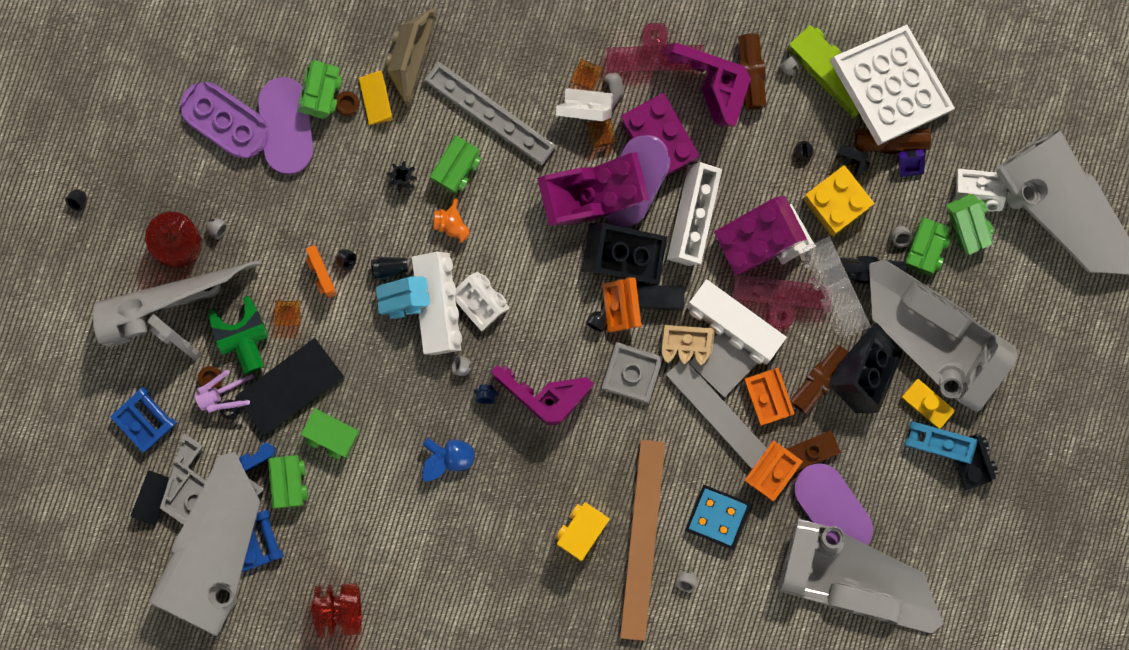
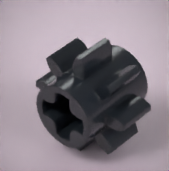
M405 161L402 162V166H396L393 163V172H387L386 174L387 177L393 178L389 186L393 187L396 185L399 193H401L402 188L406 187L411 191V181H417V177L411 176L415 171L414 166L408 169ZM400 172L403 175L406 174L407 180L404 182L401 179L397 180V174Z

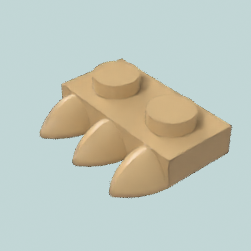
M665 325L662 343V355L667 363L672 361L678 352L680 360L683 364H686L695 354L696 360L702 366L709 356L712 355L715 330L713 328Z

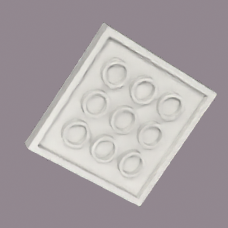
M908 25L836 55L830 60L877 145H881L955 109Z

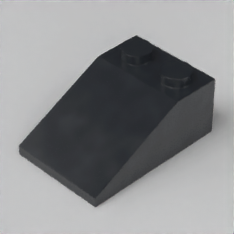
M589 223L582 272L618 279L636 278L637 282L660 285L667 236L606 223Z
M873 323L839 362L829 385L855 414L879 413L903 351L878 323Z

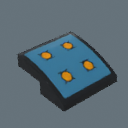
M703 484L685 531L735 551L753 504Z

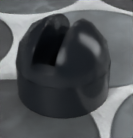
M807 141L797 143L794 148V156L799 161H808L814 153L812 144ZM802 145H806L807 156H803Z
M75 189L68 194L65 201L73 210L81 211L86 205L87 195L84 191L80 192L79 189Z
M341 249L338 251V256H335V262L343 270H350L357 261V255L348 249Z
M595 311L589 315L585 323L590 328L603 332L607 324V318L605 314L601 315L600 311Z
M228 399V400L223 401L222 403H229V402H235V401H234V400H231V399ZM240 407L231 408L229 415H225L227 409L219 410L221 416L228 420L235 419L240 413Z

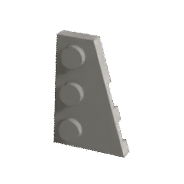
M153 314L147 321L152 325L150 331L168 345L172 342L195 361L202 355L201 352L156 315Z

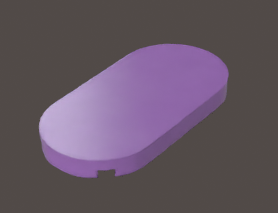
M279 77L265 84L259 94V113L267 123L269 130L268 141L264 147V155L273 169L282 174L292 175L305 169L313 157L314 148L310 115L297 111L302 91L301 84L291 78Z
M211 82L197 83L190 86L183 94L181 111L185 122L229 154L237 158H251L259 154L266 146L269 130L262 116L218 85Z
M652 135L638 136L630 140L623 149L620 157L629 153L638 154L649 200L605 216L613 225L629 227L637 224L645 217L670 168L668 149L659 138Z
M813 464L804 468L796 478L794 494L811 522L829 527L836 526L844 534L868 545L873 535L872 521L841 475L833 467L826 464ZM833 533L826 534V541L830 545H836L838 542L837 536Z

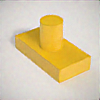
M916 379L901 397V399L938 429H941L956 411L919 379Z

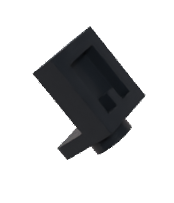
M843 144L840 145L835 156L840 158L839 162L851 167L854 164L858 165L854 175L856 180H859L861 175L866 176L871 163L867 161L869 154Z

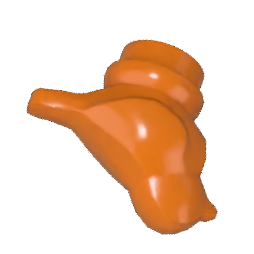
M454 198L451 207L447 211L440 209V211L434 210L433 230L445 231L449 237H456L460 243H463L469 237L470 231L463 223L457 210L458 199Z

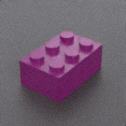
M664 92L621 115L620 122L630 140L638 136L652 135L665 143L668 149V157H670V168L665 179L699 160L700 155Z
M786 196L775 197L714 231L735 275L747 273L807 240Z

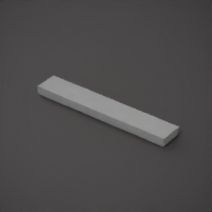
M439 61L424 79L427 85L541 167L556 149V145Z
M680 361L666 374L667 378L752 470L767 448L688 362L683 364Z

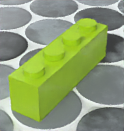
M809 25L789 44L787 51L790 54H794L800 64L855 119L860 113L830 62L834 56L842 52L835 45L831 46L825 40L826 36L819 28L816 27L814 29Z

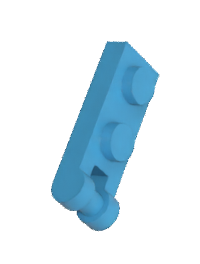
M911 421L909 427L911 432L909 438H906L904 446L971 465L978 442L977 439ZM920 433L926 434L924 442L918 441Z

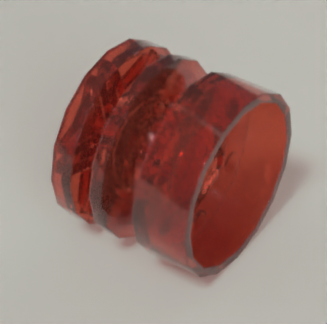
M167 211L158 214L150 221L146 229L145 243L148 251L161 264L169 268L189 266L198 258L202 250L203 239L200 230L187 216L179 212ZM174 233V235L177 237V240H172L170 244V242L167 240V237L172 236Z
M359 583L341 584L340 595L335 596L332 585H327V596H324L322 585L315 586L312 599V620L317 638L325 637L326 626L329 628L330 637H335L337 625H341L344 636L361 635L362 612Z

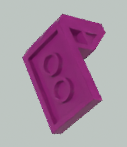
M676 42L664 45L662 54L668 56V61L680 65L688 63L691 64L690 68L695 71H706L701 90L714 124L721 127L736 126L751 80L745 66Z
M629 153L595 167L577 168L537 178L549 226L591 222L649 200L637 153Z
M497 364L491 371V376L546 425H561L594 388V383L588 377L547 383L538 395L533 397L534 391L525 382H522L520 385L514 380L516 378L515 374L507 366L504 365L501 368ZM551 399L554 403L549 406L545 400Z

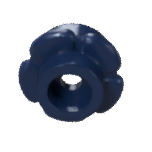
M479 385V388L474 390L476 395L475 401L481 404H493L498 392L494 390L492 385Z

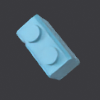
M407 277L377 286L376 294L379 300V314L390 315V319L405 317V312L407 315L421 313L420 308L430 304L429 293L426 291L428 290L427 278Z

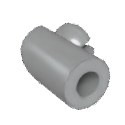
M610 72L605 76V83L609 85L610 93L613 94V110L624 94V87L621 76Z

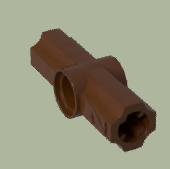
M744 34L738 36L739 65L745 66L751 78L744 98L745 109L757 110L767 106L764 81H766L765 63L761 57L759 34Z
M915 128L881 145H877L869 129L855 131V148L862 152L882 151L884 154H898L904 151L930 150L931 147L930 128Z
M836 344L825 359L815 366L806 377V382L792 396L790 402L805 415L822 394L825 395L831 388L829 384L836 367L848 353L845 348Z

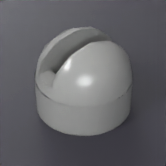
M791 54L779 67L784 73L794 75L795 72L792 68L799 71L800 62L794 54Z
M212 218L206 225L207 233L218 240L225 234L228 224L219 218Z
M897 226L892 231L891 236L895 246L902 248L912 242L913 236L907 227Z
M457 355L452 363V373L458 376H466L472 371L469 368L472 366L470 359Z
M685 570L678 576L676 586L680 590L692 592L696 588L697 577L694 572L690 574Z

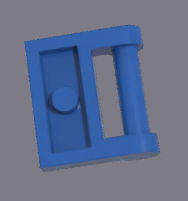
M145 387L138 390L110 416L143 453H146L177 425L173 417L169 418L153 401ZM140 401L162 424L158 430L135 407Z
M268 510L259 512L255 523H260L270 554L263 556L253 528L242 572L284 557L282 550L278 548L271 528Z

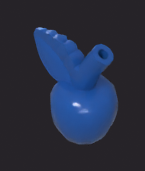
M428 437L422 445L432 452L433 455L429 456L423 464V481L427 482L437 479L446 469L450 471L470 469L475 459L474 448L470 444L457 439L449 440L443 448Z

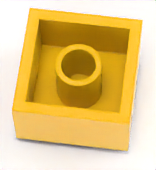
M845 165L803 197V201L832 238L875 204Z
M586 502L582 506L576 505L569 516L573 519L568 527L563 525L555 537L559 540L556 545L579 561L583 560L610 520V518Z

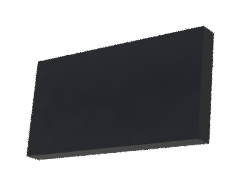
M314 338L235 397L238 401H250L249 405L242 407L261 433L266 436L345 377L317 339Z

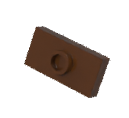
M832 430L787 448L788 451L803 461L796 472L841 453Z

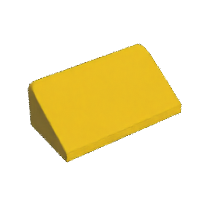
M382 70L360 77L359 81L369 125L392 121L393 117Z

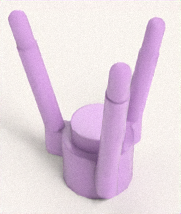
M225 370L209 383L198 388V392L195 393V399L199 408L202 411L207 409L208 413L220 409L249 405V400L218 404V402L221 401L220 394L254 379L255 376L251 374L220 389L211 388L230 373L229 370Z

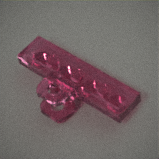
M647 23L642 33V46L606 48L607 73L689 71L693 69L690 68L691 64L682 63L681 65L672 63L667 60L668 56L662 54L664 45L668 44V31L664 23ZM657 31L659 33V37H652L651 32ZM685 45L704 52V45Z
M735 275L732 298L741 302L768 304L766 322L774 328L787 329L794 321L795 308L830 311L833 286ZM777 314L783 317L782 321L777 318Z

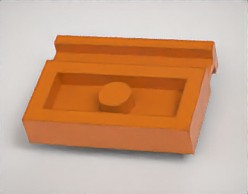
M315 245L306 248L309 257L305 259L310 271L315 270L319 279L315 282L320 293H325L328 298L337 295L318 249Z
M636 278L603 283L602 288L608 332H619L642 327Z
M779 368L744 379L760 426L795 414Z
M773 440L744 481L774 502L803 461Z

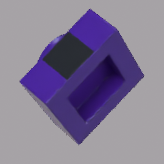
M923 149L899 152L898 172L900 177L924 174L925 154Z

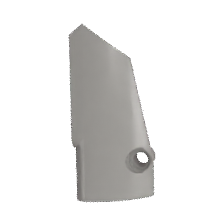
M1061 130L1035 139L995 168L1005 189L1009 188L1006 194L1009 206L1013 209L1024 208L1088 273L1129 275V237L1095 178L1084 172Z
M883 259L870 263L872 320L878 323L940 386L941 393L945 397L955 398L976 413L979 412L1014 366L1017 360L1016 346L974 321V317L966 310L887 260ZM949 380H954L957 382V384L953 387H948L945 385V383Z
M261 260L97 301L93 307V325L97 340L100 344L107 347L131 342V337L148 333L144 315L158 309H168L214 297L220 292L221 283L228 281L238 271L254 268L262 264ZM213 287V289L210 291H204L205 289Z
M236 452L219 455L172 547V556L148 601L153 606L214 636L218 635L230 610L237 603L236 592L261 503ZM222 592H229V601L225 604H220L219 595Z
M797 519L784 561L778 592L828 604V607L930 634L944 624L923 572L844 534L836 526L829 527ZM827 533H833L837 536L838 542L836 545H830L826 541Z

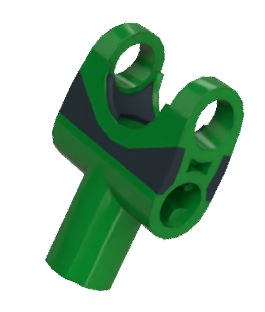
M250 296L243 297L246 306L244 307L245 313L243 319L237 324H225L220 319L215 308L209 310L212 332L220 353L224 355L235 351L244 375L265 367L256 342L269 338L263 319Z

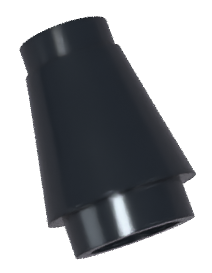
M377 256L376 259L371 260L373 279H380L381 281L403 272H408L406 257Z

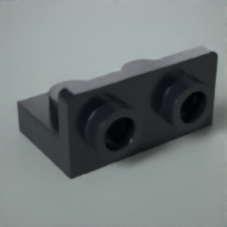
M981 433L970 436V438L978 440L971 465L954 460L964 490L997 480V466L994 460L990 461L987 451H990L989 443L986 437L981 436Z

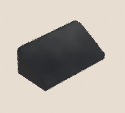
M636 284L639 309L684 311V286Z
M148 470L130 517L154 526L157 525L162 512L160 506L169 477Z

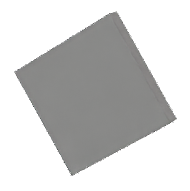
M725 333L717 334L714 337L712 355L709 356L702 366L698 363L696 357L689 362L696 372L723 398L758 364L750 358V353L744 348L740 350L734 347L729 342L731 338Z
M616 342L601 390L649 404L663 356Z

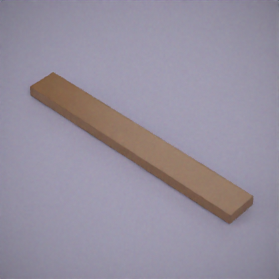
M640 441L620 638L645 641L666 442Z

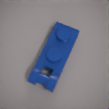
M264 443L260 446L259 452L252 456L247 453L239 457V460L247 473L267 462L268 458H274L277 451L273 445Z

